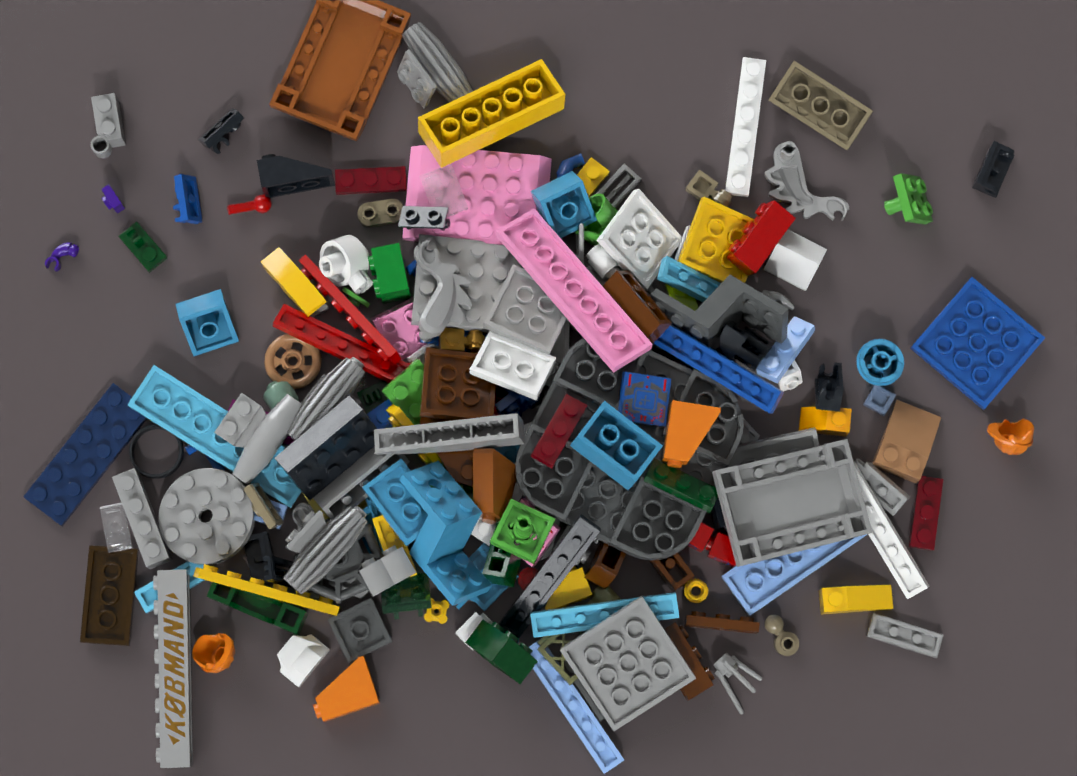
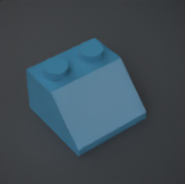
M573 171L530 191L539 214L560 238L579 230L580 223H583L585 227L597 221L584 183Z
M221 289L176 304L178 317L193 356L239 342Z

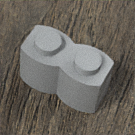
M394 545L382 552L383 558L376 561L373 557L361 564L363 569L359 570V573L372 596L381 593L416 573L403 547L397 549Z

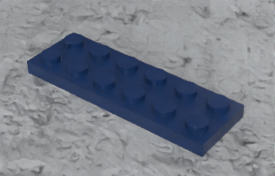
M112 383L23 497L63 527L147 420L146 417L128 406L132 397Z

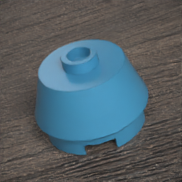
M874 339L864 344L858 352L856 360L857 369L862 378L870 384L877 386L889 385L901 376L904 369V357L899 347L893 342L886 339Z

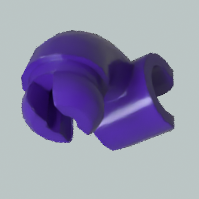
M70 242L59 245L52 252L51 257L45 260V267L48 269L50 263L56 261L54 270L56 272L61 269L60 257L68 255L76 257L79 247Z

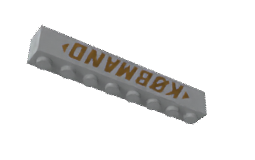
M157 570V576L153 577V588L158 590V600H154V615H158V625H154V638L158 639V649H155L154 660L155 664H159V674H155V688H159V698L155 699V711L159 713L160 723H156L155 728L156 738H160V748H156V762L160 763V768L192 767L190 570Z

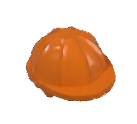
M1005 419L1002 423H991L987 427V432L994 438L996 446L1008 455L1022 454L1033 444L1034 425L1027 419H1021L1015 423Z
M224 633L202 635L197 639L192 649L193 660L206 673L221 672L229 668L234 661V641Z

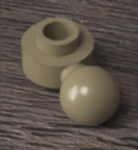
M775 614L768 616L764 626L769 633L776 635L774 639L776 652L783 656L795 654L799 648L798 637L792 632L783 630L784 622L780 616ZM789 639L791 641V646L786 649L784 647V641Z

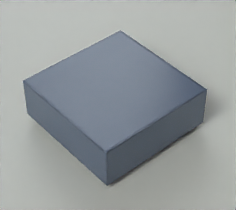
M874 385L863 405L885 416L896 394L882 386Z

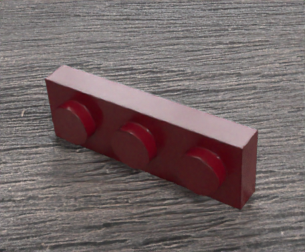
M406 166L335 170L336 195L407 191Z
M566 394L533 450L531 457L553 468L588 405Z
M921 476V479L917 482L909 542L910 548L933 551L935 548L943 479Z

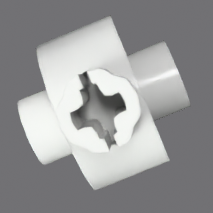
M344 235L327 241L322 245L319 267L322 274L328 277L334 285L340 287L349 284L353 291L359 295L368 290L373 284V281L367 275L369 270L368 250L356 237Z

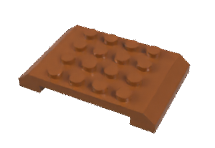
M316 0L281 83L277 85L269 106L357 142L365 128L401 45L402 35L408 28L411 13L379 0Z

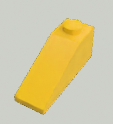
M891 585L842 586L821 588L819 590L821 615L893 609Z

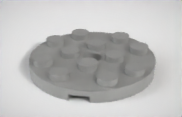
M215 468L196 469L175 480L163 496L158 515L160 532L169 549L180 558L198 565L218 564L236 555L249 540L255 523L254 511L252 509L253 504L243 490L245 485L232 474ZM211 510L212 519L207 523H203L201 520L202 512Z

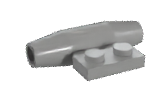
M243 393L240 394L214 432L233 446L244 448L232 473L235 477L249 485L270 463L287 438V432L302 407V403L286 394L266 414L261 405Z

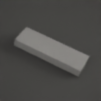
M876 613L872 615L866 637L933 658L938 657L944 636L943 634Z

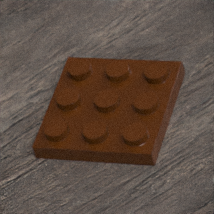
M426 347L420 417L463 420L494 416L496 384L470 374V367L477 353Z

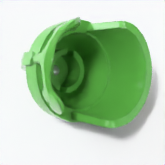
M601 193L589 197L597 221L584 227V240L594 246L599 244L597 239L618 212Z

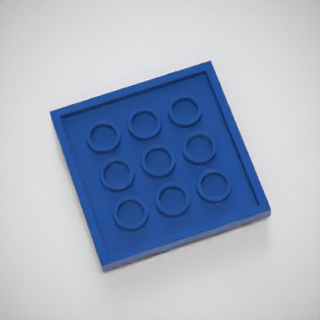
M971 277L910 349L984 410L1045 337L976 279Z

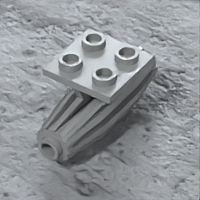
M418 22L404 32L402 36L409 49L405 51L397 73L400 81L407 85L413 99L426 108L435 91L440 93L448 102L473 92L463 70L443 43L427 27Z
M346 357L327 375L323 374L301 402L303 405L287 432L288 436L293 440L299 438L347 396H350L360 406L362 403L352 395L365 373L362 369L364 364L355 357H352L351 360Z
M357 505L354 508L348 506L326 524L322 511L318 510L316 513L311 511L302 520L304 524L300 531L294 529L285 539L288 543L285 548L297 552L299 555L283 579L301 595L325 577L352 547L367 524L365 519L367 514Z

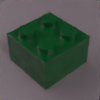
M482 620L465 643L495 668L518 684H521L538 662L531 656L533 650L522 642L518 645L519 639L508 630L504 634L505 629L496 622L489 624Z

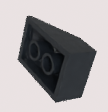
M275 154L264 155L261 157L262 159L256 160L261 187L265 197L274 198L335 186L332 170L283 156H276Z

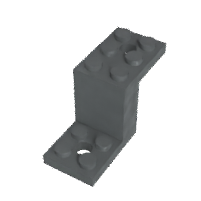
M729 275L696 311L657 288L651 293V298L672 322L673 326L713 350L720 346V336L724 327L730 321H734L736 327L744 321L749 327L756 328L769 339H774L781 344L787 338L788 308L732 275Z

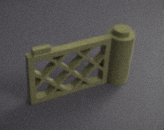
M598 586L592 591L593 598L587 604L622 599L610 586L606 589ZM561 634L544 636L537 642L540 645L537 651L571 685L578 677L575 674L570 678L564 671V661L566 659L561 653V657H551L545 651V648L551 643H558L563 647L571 641L565 640V634H562V640H555ZM556 661H561V667L556 663Z

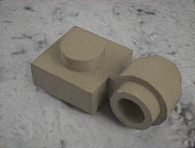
M701 170L696 173L685 191L698 200L706 197L726 207L731 204V194L724 189L716 191L718 182Z

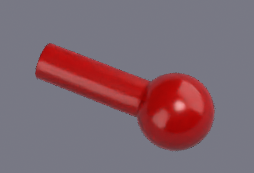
M261 194L256 196L253 201L228 205L227 212L228 215L252 210L266 213L271 209L272 202L269 197Z

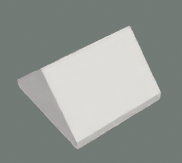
M787 230L775 246L764 270L806 291L827 249Z

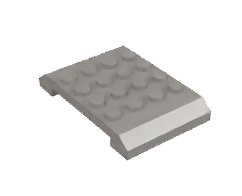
M847 439L712 472L737 567L872 533Z

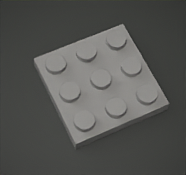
M513 264L484 321L483 327L550 355L567 318L527 271Z

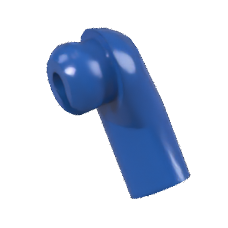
M581 153L561 162L557 171V178L585 164Z

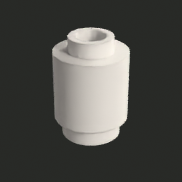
M597 244L586 254V257L589 259L588 263L602 279L610 278L616 271H620L619 265L600 244Z

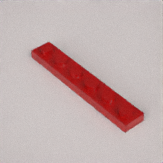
M306 254L298 260L303 267L301 272L309 281L313 279L317 283L315 287L324 297L329 295L332 299L330 303L339 313L342 311L346 313L348 317L345 319L354 329L359 327L363 331L361 336L369 345L374 343L379 348L376 352L385 362L389 359L395 365L401 360L397 350L328 277L322 274L321 270Z
M283 304L273 322V327L341 360H344L346 357L351 360L352 357H355L364 364L362 368L364 371L389 383L410 365L403 360H400L395 365L389 359L385 362L376 352L378 348L311 316L308 317L305 313L286 304Z

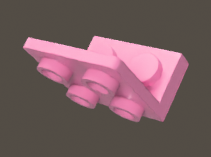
M413 297L371 318L375 328L397 350L401 360L406 359L427 344L420 342L419 326L411 325Z

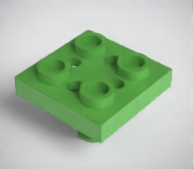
M903 173L893 176L898 197L884 202L888 215L902 211L905 222L918 224L933 222L931 216L933 214L932 206L927 201L925 194L927 188L921 177Z
M510 499L490 540V544L535 564L555 523V518L514 499Z

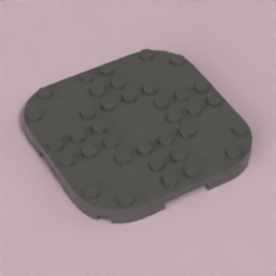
M583 338L575 343L565 355L524 437L525 444H521L518 450L515 464L518 486L523 496L532 506L571 527L582 514L601 528L596 539L628 555L642 560L669 558L679 553L690 543L698 531L706 511L644 482L653 460L634 485L627 490L570 445L604 401L618 411L623 372L671 378L666 427L634 424L663 445L654 457L662 461L672 400L721 408L719 416L688 463L682 465V468H676L716 487L712 472L729 466L742 438L744 420L738 400L727 387L695 369L692 371L651 350L613 373ZM568 394L588 406L553 468H550L532 458L531 454L565 395Z

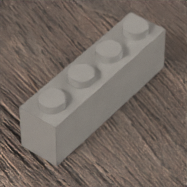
M374 446L313 499L332 520L348 506L354 508L368 497L362 489L364 485L401 458L406 465L410 461L404 454H375Z
M133 468L113 476L112 479L146 567L153 569L173 561L169 549L162 538L159 523L139 472Z

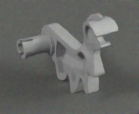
M787 141L779 144L773 153L774 167L764 173L766 180L778 187L770 191L768 196L778 202L790 203L791 205L786 208L790 214L803 210L804 219L822 212L833 221L835 218L834 212L840 211L842 213L841 221H843L847 210H849V204L840 197H818L812 195L807 189L800 153L795 143Z

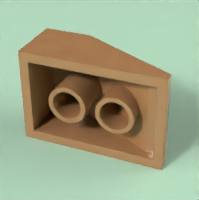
M896 400L872 464L880 470L916 484L921 479L929 458L941 417Z

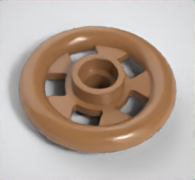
M289 334L276 338L269 345L264 359L265 369L269 378L277 382L286 381L293 389L303 388L310 384L317 377L322 363L321 353L318 348ZM293 342L303 345L301 352L292 349ZM280 347L286 350L281 359L275 356ZM311 355L312 365L305 366L304 356ZM296 358L298 362L296 365H290L289 360ZM279 365H282L284 370L287 371L282 376L275 369ZM302 370L304 377L294 380L292 373Z

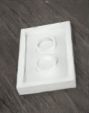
M489 331L470 367V374L537 400L556 363V357Z

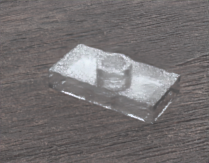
M122 502L100 507L108 553L133 548L127 516Z

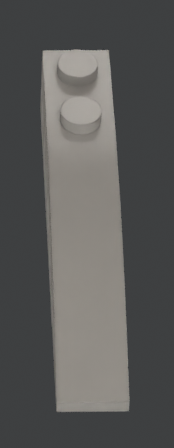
M518 413L375 429V454L437 453L525 444L524 422Z

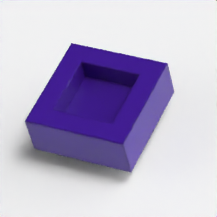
M109 184L101 189L105 195L101 199L109 210L114 208L118 214L125 209Z

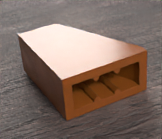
M474 448L473 502L482 511L480 517L483 522L496 524V521L500 522L513 496L516 483L515 464L495 449Z

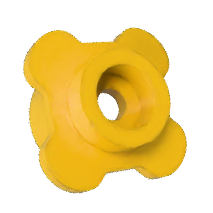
M432 598L428 599L425 603L427 606V612L424 614L425 621H436L440 624L446 623L448 620L446 616L447 609L449 608L448 601L442 600L439 602ZM438 609L439 613L436 614L434 610Z

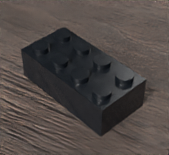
M347 396L279 453L275 460L301 492L311 500L375 446L374 430L377 428L365 411L350 396Z

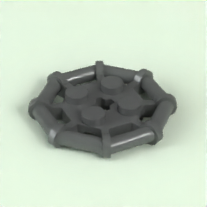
M330 518L325 520L326 524L331 521ZM370 523L365 525L352 547L346 552L343 562L341 564L337 562L326 576L323 577L335 582V590L318 584L321 581L319 580L307 590L308 592H314L332 599L337 604L369 590L359 574V570L362 569L361 564L364 560H369L373 557L376 561L384 557L373 533V526ZM363 537H365L372 554L363 553L359 543ZM297 553V555L294 556V561L296 560L299 553ZM355 577L360 581V583L342 590L343 582Z

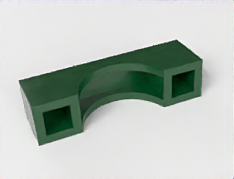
M212 582L207 597L295 635L300 634L308 616L306 611L285 602Z

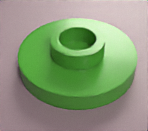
M343 287L341 290L348 295L347 299L358 307L360 304L367 308L370 306L369 302L349 289Z

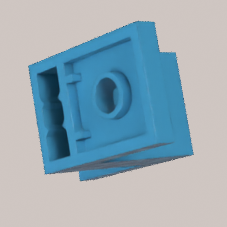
M439 461L403 473L400 482L428 514L409 554L452 606L488 592L491 584L462 551L482 511Z

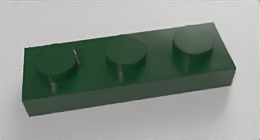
M654 458L644 479V482L708 513L713 509L718 497L716 487L681 470L667 466L666 463Z

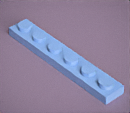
M535 642L529 646L533 650L531 656L538 661L533 667L534 672L603 774L624 761L623 757L573 683L569 685L537 651L540 645ZM546 647V648H545V651H546L551 657H554V655H553L552 652L549 650V648Z

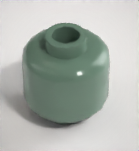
M286 381L271 382L263 395L264 402L270 411L286 394L299 401L295 390Z

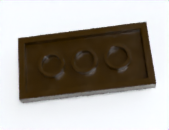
M89 545L80 643L130 646L139 549Z

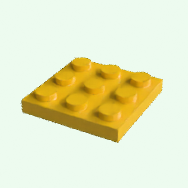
M702 197L678 262L721 283L729 275L745 283L748 276L726 259V257L730 253L728 249L736 239L739 240L744 234L742 232L743 228L749 221L753 222L754 219L711 199Z

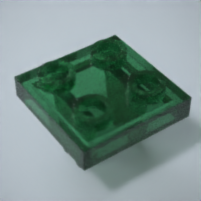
M417 573L416 576H409L382 591L383 614L394 613V620L399 619V612L418 610V616L422 617L423 609L432 608L430 582L427 574Z

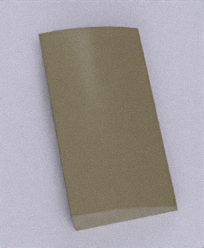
M793 61L768 100L847 151L873 113V110L796 61Z

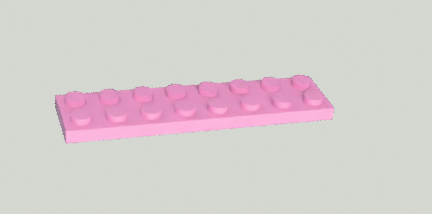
M535 208L496 230L497 238L613 373L651 350L653 344Z

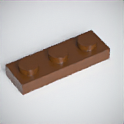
M691 611V615H686L685 617L686 627L752 634L759 633L760 622H754L753 617L740 616L739 620H731L730 615L716 614L715 618L706 617L705 612Z

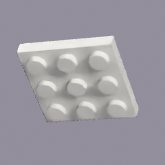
M640 189L632 191L599 236L597 242L624 271L629 270L643 289L646 290L657 277L662 258L672 256L679 246L682 236Z

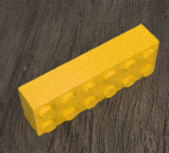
M540 59L418 117V133L442 168L563 110L566 94L544 61Z

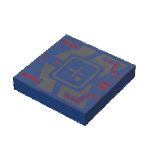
M623 372L618 411L633 423L666 427L671 378Z

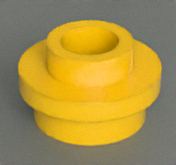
M692 579L685 585L684 595L688 601L700 603L706 599L708 587L704 581ZM693 587L700 589L698 596L692 594L691 590Z

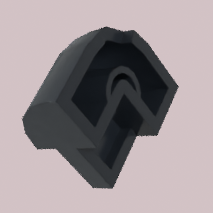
M730 321L724 327L720 336V348L723 355L730 360L735 358L755 371L773 344L747 326L744 329H740L735 326L736 323L734 321Z

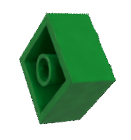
M399 243L371 248L372 256H368L372 276H377V279H373L376 297L382 298L383 304L410 299Z

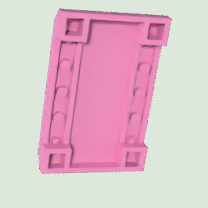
M426 145L412 146L405 206L448 207L446 219H450V228H446L445 231L430 228H411L410 230L403 228L402 240L418 242L419 234L479 240L489 244L503 245L496 236V230L534 208L538 212L530 191L550 182L552 159L541 155L478 150L441 168Z

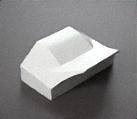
M293 634L277 654L281 665L280 672L296 686L300 687L330 649L312 634L307 636Z

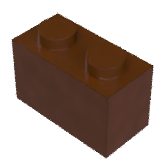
M600 541L584 578L606 589L617 576L626 553Z

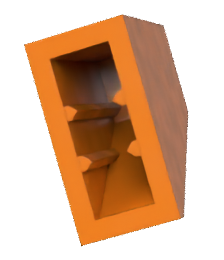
M672 400L662 461L667 462V466L682 468V465H686L719 416L721 408Z
M364 656L357 658L315 698L317 704H314L313 707L317 719L322 717L323 722H327L380 704Z

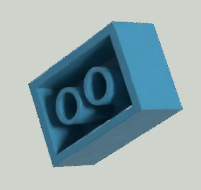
M604 401L570 446L625 489L629 490L663 445Z

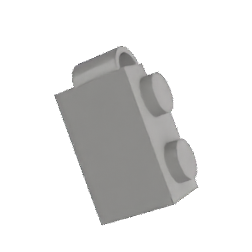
M115 93L91 97L98 134L91 141V149L99 158H107L111 155L112 148L126 145L119 100ZM98 144H107L106 149L103 151H96Z

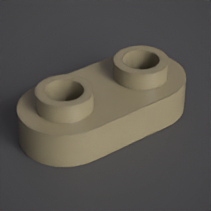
M397 199L364 203L358 209V220L363 226L368 228L399 223L403 204ZM390 207L397 208L396 213L391 214L388 212V209ZM366 211H373V216L366 217Z

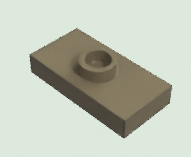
M258 482L243 488L253 504V511L257 516L262 517L269 530L283 523L279 513Z

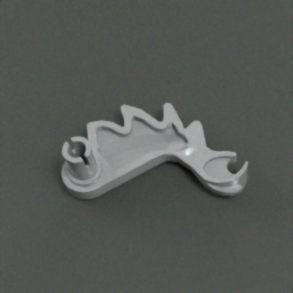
M430 240L424 241L420 247L416 246L414 249V258L420 267L430 272L437 281V288L418 322L420 329L419 337L424 342H430L432 338L439 336L447 325L460 327L463 322L461 308L470 310L472 307L469 296L462 289L468 288L471 281L455 274L458 270L457 265L442 263L439 260L437 248L432 253H427L425 249Z

